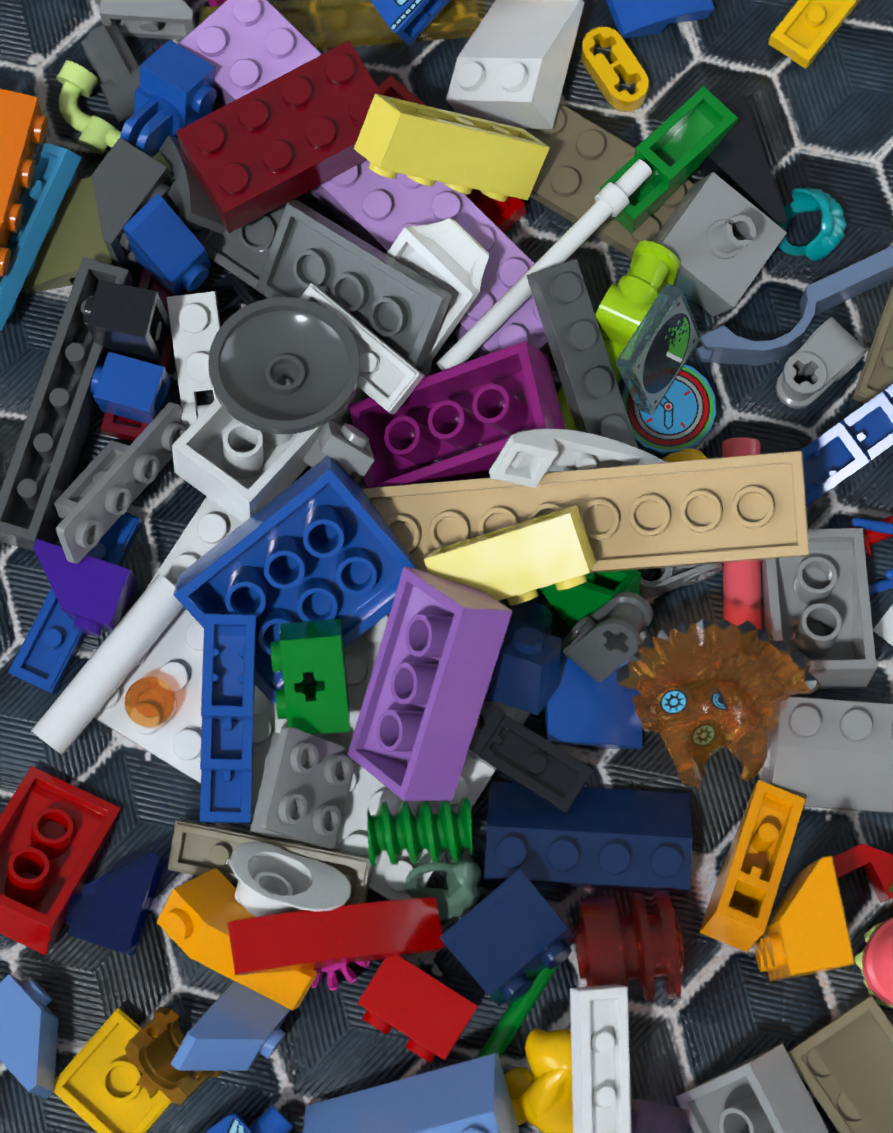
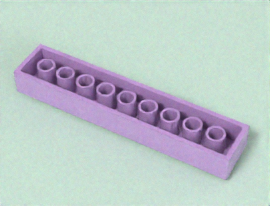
M227 0L179 42L181 47L216 67L214 89L216 90V99L223 106L322 55L267 0ZM366 160L309 191L352 234L385 254L389 251L402 230L408 226L428 225L451 218L469 233L489 253V259L483 273L479 294L452 331V334L458 340L535 264L463 193L449 188L443 182L436 181L434 186L430 187L411 180L405 174L398 173L395 179L387 178L371 171L368 168L370 162ZM533 295L473 353L476 358L523 341H527L546 355L551 352Z

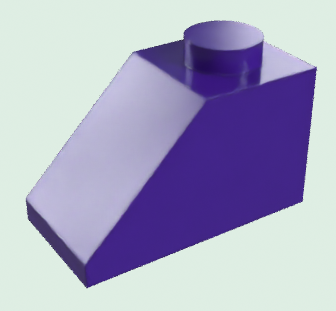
M36 539L33 549L61 609L74 621L72 627L95 637H101L103 631L111 633L125 616L138 581L132 571L88 555L78 564L67 561L62 547Z

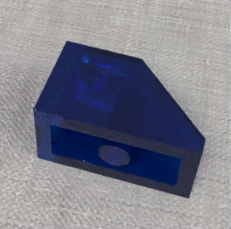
M150 852L85 885L82 895L75 894L69 905L65 923L71 925L68 935L134 956L167 860L158 854Z

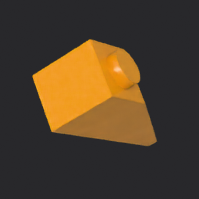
M761 780L757 781L713 889L699 933L745 952H748L762 936L768 923L806 799Z
M217 868L173 888L157 923L189 958L290 1010L300 1006L318 975L314 969L235 976L227 923L234 920L254 918L255 916L247 912L235 900L236 888Z

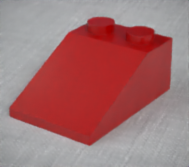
M31 766L0 816V934L47 955L67 921L120 814V807Z

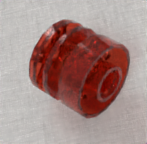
M668 890L653 891V915H647L642 893H633L630 917L621 918L614 896L579 899L580 927L575 928V944L580 979H586L587 987L619 984L627 986L628 991V980L638 979L644 1000L646 1002L654 1001L655 977L660 976L665 999L681 997V978L685 966L683 937L680 921L672 907Z

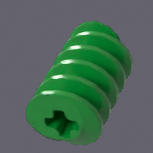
M462 797L457 812H453L449 800L440 801L437 813L432 812L428 801H420L417 813L412 814L408 802L402 799L396 814H391L386 800H380L375 815H371L369 809H367L368 854L372 866L379 864L383 851L387 852L392 865L399 864L403 850H407L412 864H419L424 849L428 850L433 863L440 862L445 848H448L454 863L461 861L465 848H469L473 857L471 803L468 797Z

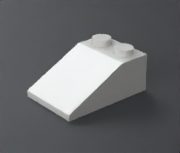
M496 0L457 57L446 98L448 103L459 114L518 128L553 129L584 6L583 0Z

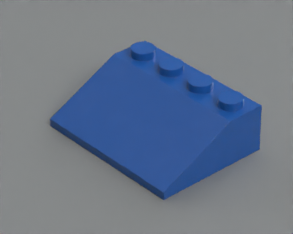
M327 455L178 575L173 595L203 628L204 614L256 615L255 685L274 704L276 702V689H284L282 671L273 672L271 661V642L279 641L281 623L341 619L345 648L390 613L403 568L421 569L363 490L338 461ZM313 672L304 673V675L307 678Z

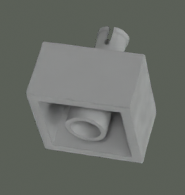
M712 172L691 186L652 242L666 247L679 259L681 267L675 286L710 315L716 316L735 307L787 232Z

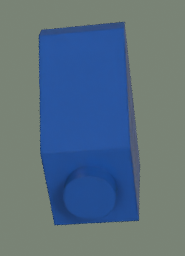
M156 194L123 227L124 233L137 263L172 295H183L187 290L193 292L203 284L209 274L208 269L211 267L207 251L168 203L159 194Z

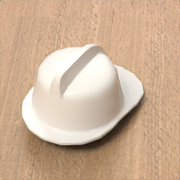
M262 842L241 844L231 854L230 865L234 875L238 878L237 889L234 895L235 900L255 917L303 910L315 912L329 911L343 906L350 898L351 885L345 875L323 862L296 855Z

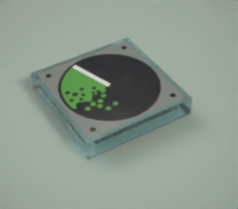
M670 284L663 287L616 361V366L638 410L653 416L698 345L701 336L682 289Z

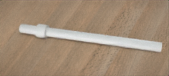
M639 159L615 184L609 182L595 196L596 203L437 362L439 368L444 371L465 363L532 295L526 275L564 263L609 216L616 217L629 204L628 197L652 174L651 168Z

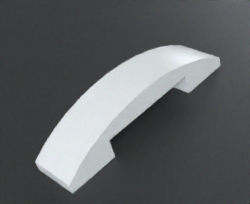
M534 429L511 435L489 470L491 479L536 488L545 473L667 462L631 445L591 433L565 429Z

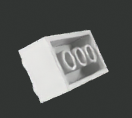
M282 378L277 383L280 385H290L294 381L289 378ZM357 386L349 403L332 421L341 426L344 423L347 424L351 419L349 405L368 399L370 396ZM216 398L172 445L174 471L178 476L244 523L288 488L306 469L308 465L305 464L303 456L322 426L295 434L262 432L236 420L223 408Z

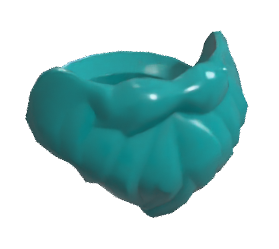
M808 187L793 189L792 197L794 202L784 207L787 217L785 231L788 223L794 216L799 213L815 212L821 210L822 214L821 230L816 238L805 246L797 247L791 245L785 235L782 242L778 244V247L788 255L796 257L807 256L810 261L821 260L834 250L845 237L843 232L847 224L843 216L844 211L836 199L832 198L830 194L823 192L822 189Z

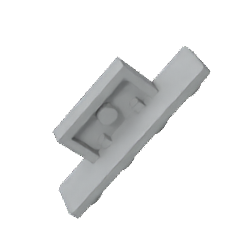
M169 402L130 446L111 440L54 502L59 517L64 518L58 524L56 532L67 561L78 564L98 544L102 536L127 511L133 501L149 483L154 481L157 474L173 457L172 445L187 430L182 422L180 405Z

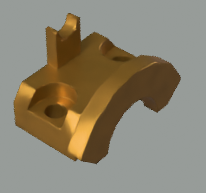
M160 1006L153 1013L154 1018L129 1040L125 1051L127 1058L143 1073L136 1085L143 1086L148 1091L150 1099L160 1090L174 1104H183L210 1077H219L224 1071H179L170 1065L185 1037L179 1027L180 1017L172 1009Z

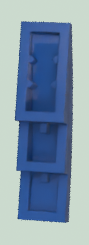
M893 384L800 450L803 453L806 506L893 445Z
M204 614L200 823L251 824L256 615Z

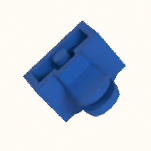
M167 41L140 65L139 87L135 90L134 114L124 123L120 138L148 156L154 157L169 135L178 138L176 131L213 112V104L216 99V90L214 89L216 67L175 42Z

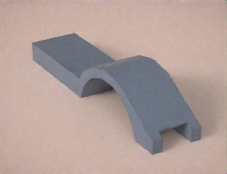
M893 246L806 286L799 302L801 319L791 332L774 340L752 341L735 335L723 325L700 336L699 340L703 346L696 349L700 361L752 366L780 361L799 346L814 316L893 279Z

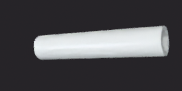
M160 574L157 575L31 730L62 756L184 607L173 595L175 585Z

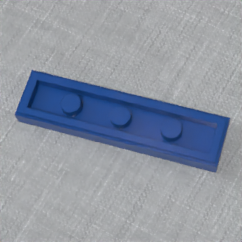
M125 512L87 555L121 566L143 523L142 520ZM52 588L8 673L52 695H56L86 633L72 627L74 621L61 609Z

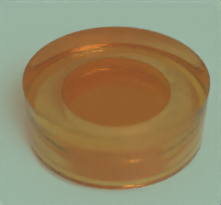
M155 677L142 678L133 683L126 693L125 710L127 715L141 727L148 729L163 727L172 720L176 713L177 698L175 692L161 679Z

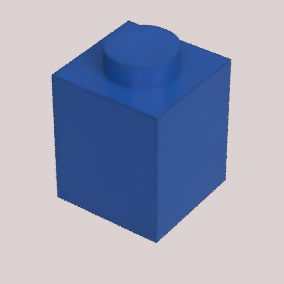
M108 351L104 366L98 365L93 373L90 391L94 393L93 398L101 411L150 424L162 411L171 380L165 367Z

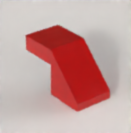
M861 843L832 857L836 879L863 867L880 903L893 898V893L888 891L893 883V854Z

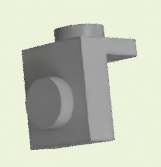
M332 420L323 424L303 456L305 464L314 467L328 455L338 461L350 476L355 471L364 477L374 462L369 438L349 424L344 423L341 426Z

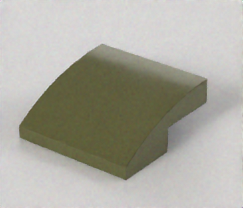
M92 177L74 180L72 186L66 191L57 210L55 224L46 234L36 256L35 267L30 275L26 277L23 284L26 294L72 286V278H76L83 257L115 266L103 241Z

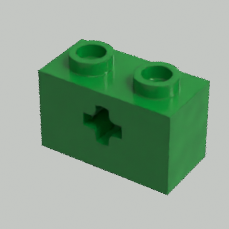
M330 619L281 623L279 641L271 642L273 672L282 671L284 689H276L278 720L287 719L288 727L311 735L349 732L350 705L342 620ZM313 672L316 683H307L304 673Z

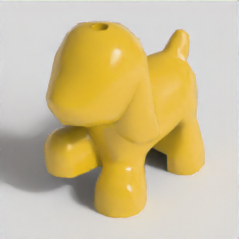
M535 1028L527 1036L525 1053L531 1071L527 1067H515L504 1074L517 1125L519 1126L527 1122L543 1133H573L571 1029L545 1031Z

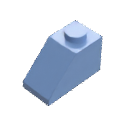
M8 974L0 982V1061L28 1092L47 1100L54 1092L58 1018L46 1006L52 998L32 978L24 983Z
M233 981L190 1029L170 1065L179 1071H247L260 1054L269 1059L286 1035L280 1029V1026L290 1009Z

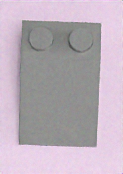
M863 528L808 529L809 557L762 560L763 629H768V637H774L773 641L784 640L793 652L799 650L807 657V660L811 662L808 672L820 683L818 689H864L868 686L877 666ZM763 641L767 690H810L805 683V672L798 669L792 658L781 656L774 649V646L765 649Z

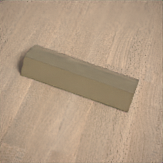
M868 994L787 1052L796 1070L840 1133H893V1026L874 998Z

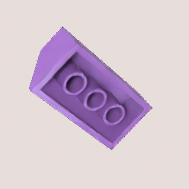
M403 568L347 753L349 757L403 801L453 800L512 610L482 590L415 568Z

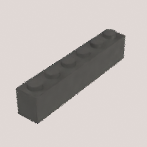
M85 257L81 261L0 491V542L34 551L33 547L36 539L48 543L51 542L59 519L54 502L71 484L98 406L93 398L94 393L90 391L93 373L98 365L104 366L108 351L116 353L95 342L87 325L84 324L85 304L90 295L95 296L99 280L136 287L128 269Z

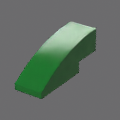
M703 86L635 149L634 157L600 187L601 191L609 182L615 184L639 159L644 161L652 170V174L628 197L629 204L613 218L630 234L637 230L700 166L737 123L738 117Z

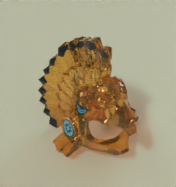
M702 619L696 624L681 621L676 629L661 628L657 637L645 638L642 648L638 649L635 655L628 659V664L616 670L618 685L640 692L641 695H636L632 698L635 705V713L640 718L644 729L660 733L676 765L680 780L687 787L701 790L708 759L726 746L739 761L743 762L744 768L741 778L744 781L751 780L758 774L767 759L770 743L769 729L774 730L779 722L780 709L775 703L787 700L793 694L813 693L820 686L818 680L808 672L811 662L807 656L799 650L793 652L784 640L773 641L774 637L768 629H757L749 620L736 626L727 620L713 623Z

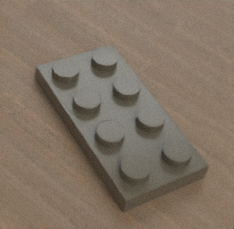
M561 103L558 105L553 129L523 128L550 147L530 197L574 224L596 203L595 196L599 193L600 187L633 158L636 148ZM686 180L632 234L616 219L609 216L592 235L632 258L634 249L640 241H653L694 183Z

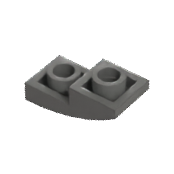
M169 135L159 151L170 166V175L175 179L168 195L178 208V217L193 229L201 230L202 227L222 234L226 228L183 156L178 138Z

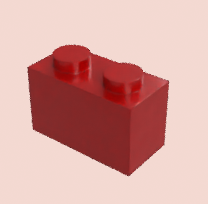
M391 955L384 959L357 1004L366 1009L361 1019L386 1035L394 1027L410 1037L405 1047L429 1063L433 1061L436 1055L444 1060L447 1059L478 1008L477 1005L399 955Z

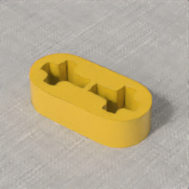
M597 27L589 31L582 43L581 59L584 67L607 101L615 109L626 112L638 109L643 105L647 97L649 79L646 72L616 30L609 27ZM599 44L603 49L611 46L610 61L612 64L608 62L602 53L594 56L595 45ZM618 74H620L627 85L636 83L634 94L630 95L627 90L618 92L620 82Z

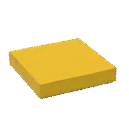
M121 1008L116 1009L55 1079L54 1093L97 1133H147L173 1102L160 1090L150 1099L148 1091L143 1086L136 1085L143 1073L127 1058L125 1047L142 1027Z

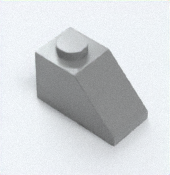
M101 0L99 15L103 25H117L122 36L183 40L197 27L193 11L183 0Z

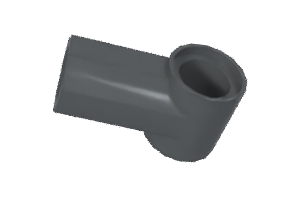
M102 25L89 31V35L81 44L92 68L102 83L100 84L101 90L115 118L120 123L134 114L135 90L139 87L140 65L138 66L117 25Z

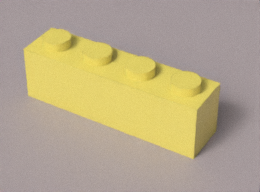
M375 94L354 147L355 151L370 162L368 168L381 176L395 179L398 173L405 174L411 180L433 187L436 181L443 182L449 188L464 194H471L472 189H477L486 196L502 202H506L508 196L524 200L529 199L550 149L549 146L523 128Z

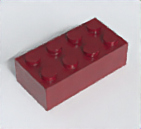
M349 40L176 132L183 156L227 232L231 233L366 161L367 159L355 151L354 147L374 95L382 94Z

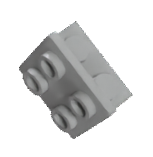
M282 727L280 733L273 732L250 831L265 836L300 840L322 848L333 849L336 845L354 766V760L347 755L349 748L292 727Z

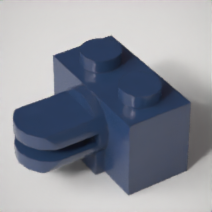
M526 601L513 605L510 608L512 614L485 699L538 715L558 688L562 638L551 635V611L539 603Z

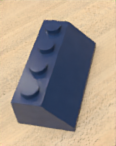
M490 781L484 883L502 884L520 869L534 886L685 895L690 891L692 826L689 793L583 787L565 815L516 783Z

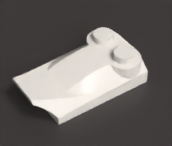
M451 218L428 225L405 227L386 253V255L452 294L446 313L421 371L425 375L424 378L430 373L433 358L479 294L483 273L489 259V253Z

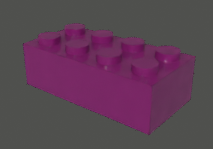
M527 341L423 378L395 415L389 413L371 397L349 405L353 427L363 432L369 438L374 456V462L364 476L366 488L479 479L490 475L489 470L511 435L534 429H565L548 356Z

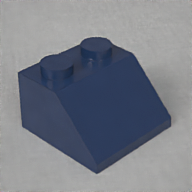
M520 869L439 937L499 1007L506 1001L513 1003L523 997L533 985L531 980L546 967L553 969L564 962L572 952L570 946L577 941L570 929Z

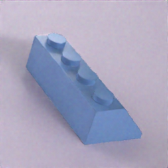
M498 1053L308 1105L305 1108L303 1133H520Z

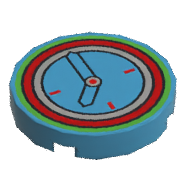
M685 364L678 371L654 411L636 374L626 383L622 394L623 403L637 446L641 450L653 455L655 453L669 455L686 448L696 449L709 435L716 416L715 394L707 379L693 367Z

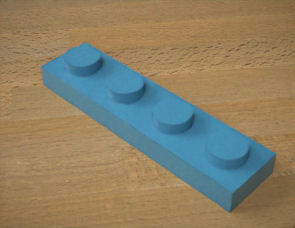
M43 142L34 158L35 173L31 187L29 189L23 187L19 200V204L23 205L21 225L17 233L10 232L6 247L11 250L10 264L6 276H0L1 331L7 319L12 316L16 308V299L26 277L33 271L38 251L46 234L55 224L56 213L66 191L75 180L76 169L82 157L69 149Z

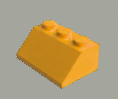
M832 856L820 858L797 873L770 914L765 932L760 937V941L755 942L754 951L758 969L760 972H768L769 982L827 972L855 964Z

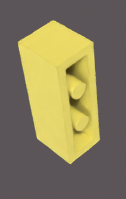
M577 505L433 550L424 559L428 573L482 590L497 601L507 598L509 605L520 604L537 597L536 589L555 584L558 591L580 585L587 581L585 574L590 573L596 564Z

